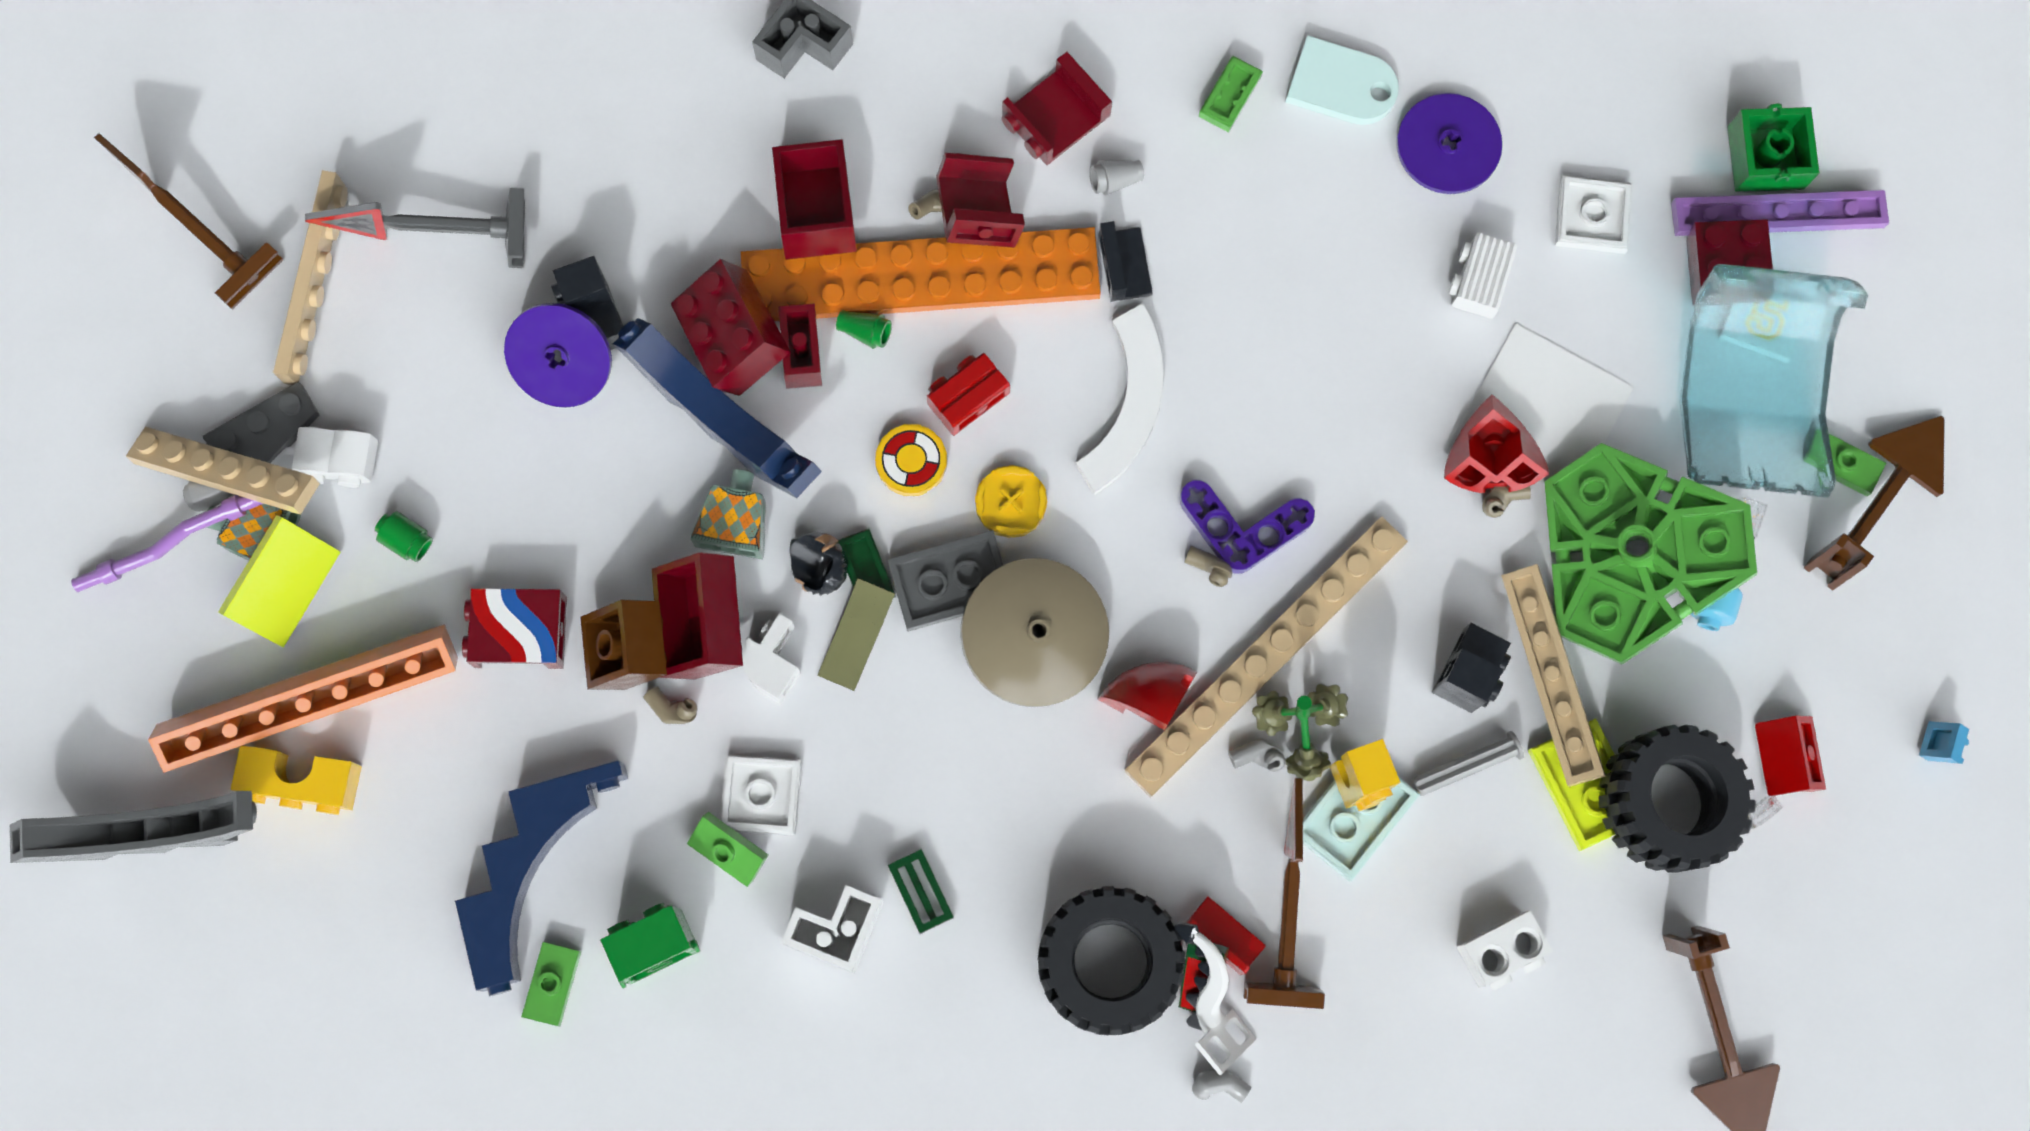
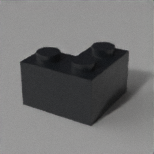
M595 256L552 270L557 283L552 284L551 288L557 303L574 307L588 315L605 334L610 349H615L616 347L613 343L619 338L618 333L623 327V323Z
M1471 622L1463 629L1432 693L1470 713H1473L1481 706L1485 708L1490 701H1495L1502 689L1504 682L1499 680L1511 659V656L1506 654L1511 643Z

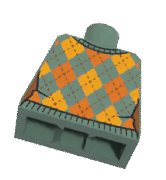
M735 469L732 472L729 488L712 485L691 534V541L696 548L763 560L766 502L762 494L751 492L754 479L753 473Z
M261 504L247 510L245 516L233 521L225 519L206 528L219 531L217 537L218 545L249 561L276 515L283 517L296 526L301 515L267 504Z

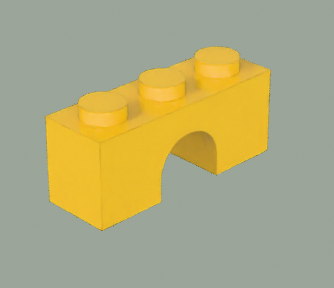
M1383 739L1347 751L1341 756L1342 760L1334 762L1330 767L1346 809L1357 806L1358 811H1363L1380 804L1379 802L1392 796L1391 789L1401 783Z
M240 746L230 790L252 791V801L257 804H265L266 798L280 800L279 806L302 810L303 803L317 805L316 812L339 815L340 809L353 811L362 766L351 761L314 756L309 775L298 783H291L286 775L289 755L277 750Z

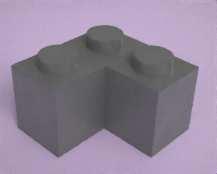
M784 0L752 41L756 60L785 79L804 53L834 70L852 47L853 39L851 25L814 1Z

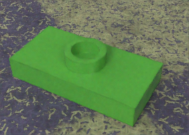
M1232 55L1199 111L1198 117L1229 133L1261 79L1263 71Z
M1819 430L1816 433L1802 461L1806 466L1865 496L1872 494L1886 465V462L1823 430Z
M710 812L702 816L687 842V845L746 887L754 881L769 856L765 851Z
M542 942L522 1012V1018L561 1027L581 951Z

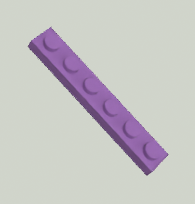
M1885 190L1675 198L1671 203L1675 236H1688L1694 222L1768 219L1769 233L1885 228L1889 224Z

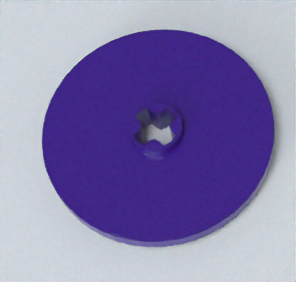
M1437 94L1419 101L1407 112L1398 130L1397 152L1405 171L1419 185L1437 193L1460 194L1479 187L1493 174L1502 155V135L1495 118L1477 101L1459 94ZM1448 137L1450 142L1457 143L1453 150H1451L1449 145H1442L1445 138Z
M543 303L530 307L513 321L505 337L504 356L512 378L526 394L541 403L563 408L585 404L599 394L609 379L612 368V355L608 340L593 319L574 307L559 303ZM556 349L562 352V360L560 362L554 359L555 354L553 352Z

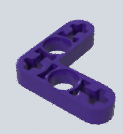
M1201 480L1188 482L1183 487L1180 495V505L1185 514L1215 555L1230 564L1234 574H1243L1306 532L1315 518V510L1312 504L1302 498H1295L1243 532L1206 482ZM1192 490L1196 494L1202 492L1205 495L1202 503L1207 511L1212 505L1216 508L1208 512L1202 520L1198 517L1203 513L1201 506L1197 502L1192 504L1188 502L1191 496L1190 491ZM1294 508L1296 512L1303 510L1306 513L1303 518L1304 523L1301 524L1298 520L1294 521L1286 529L1291 534L1286 535L1282 523L1290 518L1292 514L1291 509ZM1213 518L1223 519L1228 526V531L1225 535L1214 536L1209 532L1207 523ZM1264 527L1273 528L1278 534V542L1273 545L1263 544L1258 537L1259 530ZM1233 534L1237 537L1232 542L1234 548L1238 552L1243 550L1247 552L1244 559L1245 564H1242L1240 561L1234 563L1231 561L1233 550L1228 544L1224 549L1219 546L1226 543Z

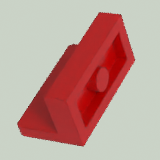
M1795 715L1755 724L1765 784L1769 796L1826 790L1813 716Z
M1209 896L1205 898L1185 922L1197 925L1199 932L1212 943L1229 947L1226 963L1239 975H1244L1248 972L1249 966L1266 947L1264 943Z

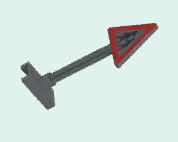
M510 188L506 217L491 216V219L403 214L385 216L379 202L305 214V222L380 240H387L386 228L400 231L490 235L491 238H505L508 267L523 268L524 188Z

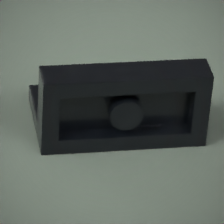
M1114 221L1100 223L1098 237L1110 302L1152 296L1153 292L1141 228L1116 231Z

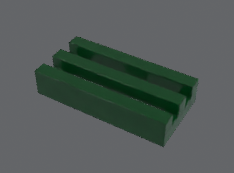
M922 849L888 865L920 935L946 921L954 919ZM919 860L944 913L938 917L912 865V862ZM904 866L930 921L924 924L898 869Z

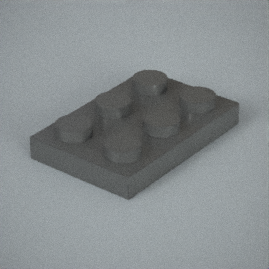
M993 530L887 560L907 632L962 617L966 603L978 584L994 570L1003 566Z

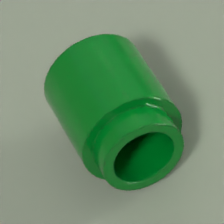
M395 511L391 515L388 513L384 514L374 530L378 533L376 537L378 543L406 561L409 559L414 562L420 561L433 542V538L427 535L428 531L399 511Z

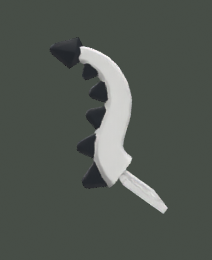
M1179 922L1175 925V930L1186 944L1195 943L1197 945L1195 949L1196 956L1206 958L1205 961L1198 964V969L1206 976L1197 975L1194 978L1199 992H1189L1186 995V1000L1196 1009V1012L1188 1017L1186 1022L1188 1026L1201 1030L1205 1034L1195 1046L1216 1072L1221 1075L1257 1038L1233 1009L1226 1015L1220 1009L1221 1001L1228 988L1229 976L1227 965L1218 948L1199 932L1197 925ZM1230 1020L1236 1023L1246 1037L1241 1045L1235 1042L1225 1028V1025ZM1210 1039L1216 1040L1227 1055V1059L1222 1064L1216 1061L1206 1047Z

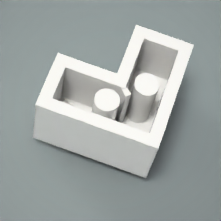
M845 885L831 921L795 907L781 944L855 973L883 901L880 898Z

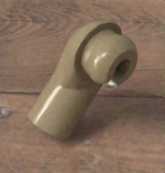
M1528 486L1524 489L1508 492L1506 487H1494L1484 498L1482 510L1489 517H1500L1511 501L1530 499L1531 488Z
M1190 546L1184 563L1210 573L1209 581L1211 584L1217 587L1227 585L1228 578L1232 577V567L1230 564L1209 552Z
M658 686L652 688L643 696L651 709L665 724H687L693 721L697 715V704L692 699L685 698L684 701H669Z

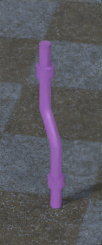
M238 495L227 498L221 502L220 506L182 521L151 547L117 561L114 559L107 560L98 564L95 570L73 578L71 580L72 586L76 592H80L102 582L107 585L122 578V574L162 558L190 534L225 519L233 521L245 516L247 510L264 503L239 497Z

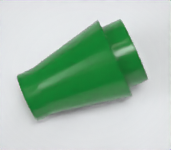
M841 310L837 317L836 330L846 333L872 349L877 346L883 348L890 338L892 322L885 319L883 314Z

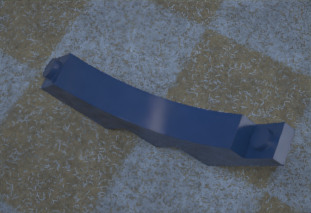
M637 318L621 328L618 333L619 338L613 345L671 404L683 409L711 439L724 445L754 476L797 499L822 472L813 461L797 454L784 439L757 421L721 390L713 388L709 379L672 346L651 323Z
M614 761L508 791L519 835L482 846L492 890L455 901L476 991H488L489 997L512 991L511 984L521 981L517 939L521 911L530 883L540 864L557 841L578 821L597 809L592 789L597 788L598 793L611 791L620 787V781L628 779L626 767L621 761Z

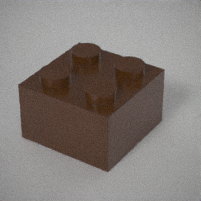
M621 599L580 617L587 690H627L667 675V655L664 650L663 618L660 612L659 601Z

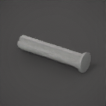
M1509 731L1505 739L1416 776L1413 779L1414 786L1420 796H1424L1515 756L1519 760L1524 758L1522 746L1515 733Z

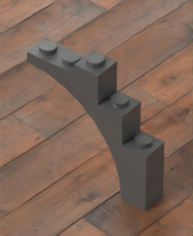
M235 791L207 800L148 810L88 816L20 819L9 825L10 863L106 860L118 854L165 853L178 847L225 846L238 841V835L253 830V824L257 818V808L255 802L252 801V791Z

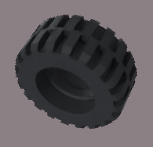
M1686 724L1677 727L1676 725H1669L1635 736V739L1626 741L1618 748L1619 754L1610 757L1606 767L1611 772L1605 774L1606 776L1601 778L1599 784L1601 788H1605V795L1598 797L1599 808L1606 809L1607 818L1602 819L1605 828H1612L1616 834L1612 841L1618 848L1627 847L1629 849L1627 857L1636 863L1645 861V866L1648 869L1678 873L1720 863L1729 857V852L1739 849L1744 843L1740 835L1748 834L1753 824L1752 820L1748 819V815L1755 812L1756 801L1750 800L1749 791L1755 790L1753 780H1747L1743 770L1748 768L1742 758L1735 759L1732 755L1735 748L1727 741L1718 743L1717 734L1709 730L1699 732L1697 726ZM1665 764L1678 767L1689 775L1700 795V816L1695 827L1687 834H1681L1669 828L1660 819L1653 805L1652 783L1659 768Z
M1102 886V888L1089 889L1072 899L1070 898L1048 922L1038 949L1039 979L1049 1003L1053 1005L1060 1016L1075 1025V1027L1107 1036L1132 1033L1143 1029L1159 1019L1176 999V993L1179 986H1182L1184 978L1183 964L1186 963L1185 951L1182 950L1181 946L1182 938L1171 922L1172 917L1166 910L1163 911L1157 906L1155 900L1147 895H1140L1136 893V890L1130 888L1120 889L1114 888V886ZM1102 925H1118L1130 930L1141 941L1146 953L1147 964L1143 979L1133 991L1117 998L1101 997L1089 991L1078 978L1075 969V952L1080 940L1090 930Z

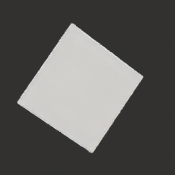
M1515 324L1455 434L1458 436L1480 405L1491 394L1494 395L1520 420L1539 446L1549 469V474L1540 480L1545 483L1544 481L1600 443H1605L1634 386L1519 324Z

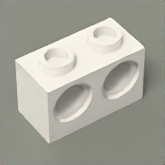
M1531 910L1522 912L1457 946L1478 988L1490 985L1492 990L1512 982L1513 979L1510 974L1521 968L1524 969L1525 973H1528L1546 964L1543 957L1553 952ZM1520 933L1526 935L1530 940L1531 947L1526 955L1520 953L1515 946V939ZM1487 950L1493 952L1498 960L1497 968L1493 972L1486 970L1482 964V956Z

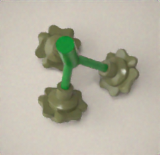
M1322 683L1316 686V692L1313 691L1308 696L1299 697L1296 707L1293 708L1288 707L1287 697H1279L1276 691H1271L1266 696H1258L1256 700L1258 705L1253 708L1252 713L1256 718L1258 730H1266L1268 736H1274L1278 731H1287L1289 727L1287 721H1290L1294 715L1300 720L1302 743L1299 748L1295 749L1293 755L1285 759V763L1288 766L1287 772L1295 774L1296 777L1303 778L1306 781H1313L1321 777L1323 771L1331 767V762L1328 760L1329 755L1327 752L1318 751L1310 742L1308 719L1310 716L1315 717V723L1318 726L1325 724L1333 727L1338 726L1340 718L1344 719L1348 716L1346 708L1348 696L1340 693L1338 685L1326 686Z

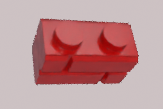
M984 352L977 358L974 355L968 356L957 366V373L948 380L945 376L940 377L928 388L930 392L926 395L928 406L953 436L1010 394V383Z

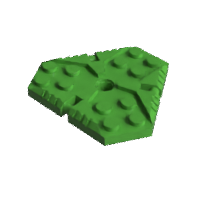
M1600 443L1544 481L1551 553H1555L1556 564H1552L1556 621L1562 638L1622 665L1650 645L1659 641L1662 637L1668 635L1674 629L1683 625L1682 619L1691 613L1695 616L1704 609L1757 575V563L1750 504L1685 477H1681L1680 481L1667 477L1668 470ZM1661 490L1672 494L1668 504L1657 500ZM1643 540L1649 547L1644 554L1634 556L1627 551V546L1631 541ZM1583 551V561L1571 562V552ZM1677 592L1683 601L1672 608L1666 599Z

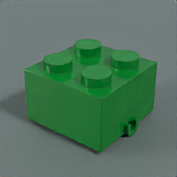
M1776 103L1769 105L1765 109H1741L1727 126L1735 192L1804 190L1820 174L1811 107L1782 108V104Z
M660 903L643 912L644 919L631 923L629 920H625L607 929L609 935L600 939L623 989L627 987L626 984L631 985L701 951L681 909L672 905L665 906L664 903Z

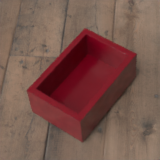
M843 139L772 147L780 230L785 260L857 252Z
M719 259L670 303L713 388L740 396L790 353L747 269Z
M698 552L652 568L654 601L660 602V612L663 618L664 650L667 655V675L660 678L696 680L743 666L734 556Z

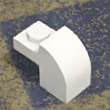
M779 613L775 621L769 619L759 635V638L762 639L760 644L748 637L746 638L742 647L743 669L752 685L764 695L782 704L801 673L797 666L778 656L795 628L792 620Z

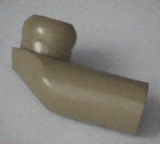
M938 189L931 190L909 205V213L914 219H921L930 212H942Z

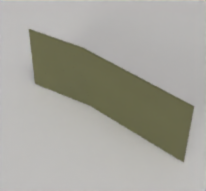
M857 579L817 676L855 691L894 598V593Z

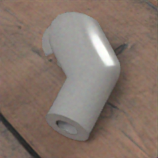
M1260 739L1228 751L1229 758L1235 769L1254 762L1270 771L1276 772L1285 765L1283 752L1278 747Z
M1215 1069L1201 1072L1196 1077V1082L1192 1085L1193 1094L1199 1099L1207 1100L1210 1094L1225 1091L1240 1103L1244 1101L1252 1088L1230 1071L1226 1070L1223 1074L1219 1075Z

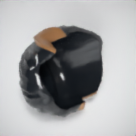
M814 531L791 540L789 552L792 575L796 582L802 584L804 591L812 592L813 595H828L838 590L845 582L848 558L838 543L839 540L835 537Z

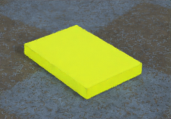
M276 515L218 613L284 648L341 552L283 517Z
M1595 718L1589 721V725L1604 772L1607 774L1611 771L1607 769L1606 764L1610 757L1615 754ZM1553 738L1528 750L1578 851H1582L1616 835L1612 828L1606 829L1602 821L1603 818H1607L1605 808H1599L1598 797L1605 795V788L1599 786L1601 778L1571 787L1567 786Z

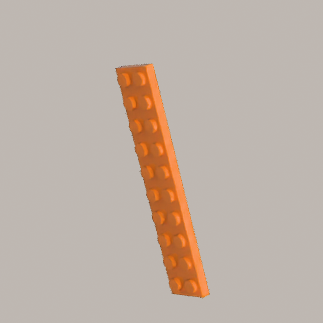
M1095 227L1022 232L1015 248L947 243L946 237L856 243L857 252L785 260L783 248L741 251V267L747 269L774 322L780 321L778 306L815 304L816 319L838 317L841 310L890 314L1100 299L1101 295Z

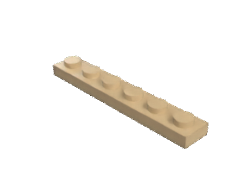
M322 170L312 212L345 207L348 190L336 172ZM309 223L273 373L284 384L293 385L299 382L300 376L304 375L307 370L308 357L306 351L308 342L312 341L315 336L316 323L314 317L317 307H321L323 303L324 289L322 284L325 274L330 272L332 266L330 251L333 240H337L340 230Z
M146 426L126 454V457L133 464L300 515L320 485L311 475Z
M1535 564L1501 575L1567 786L1571 787L1605 777L1603 765L1539 566Z

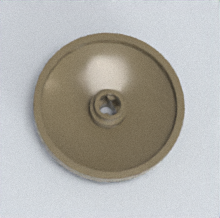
M1029 558L1013 561L999 567L978 584L964 608L960 637L966 662L973 675L985 689L998 698L1015 705L1043 707L1070 699L1081 692L1094 679L1107 653L1109 624L1101 598L1094 587L1081 574L1060 562L1041 558ZM1035 624L1041 625V630L1044 632L1043 637L1038 638L1033 635L1032 627Z

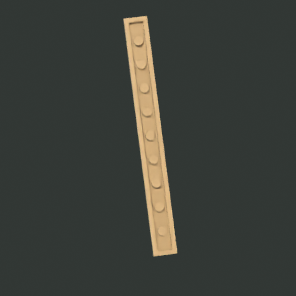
M1381 516L1124 772L1151 798L1408 541Z

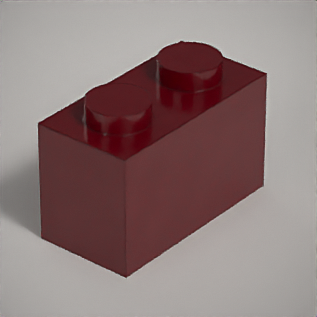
M815 304L778 306L780 332L790 350V353L783 358L786 389L822 386Z

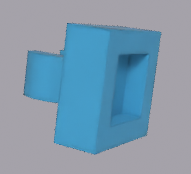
M1929 721L1919 756L1927 761L1963 764L1964 759L1961 756L1964 746L1969 744L1967 739L1969 728L1961 723Z

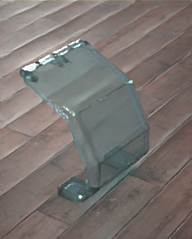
M1719 264L1713 267L1698 291L1688 330L1680 395L1687 475L1690 479L1705 485L1722 486L1723 483H1726L1728 487L1759 490L1760 487H1763L1765 491L1796 494L1797 491H1800L1801 495L1830 497L1836 484V476L1825 413L1833 348L1840 320L1848 307L1865 309L1869 295L1860 283L1838 276Z

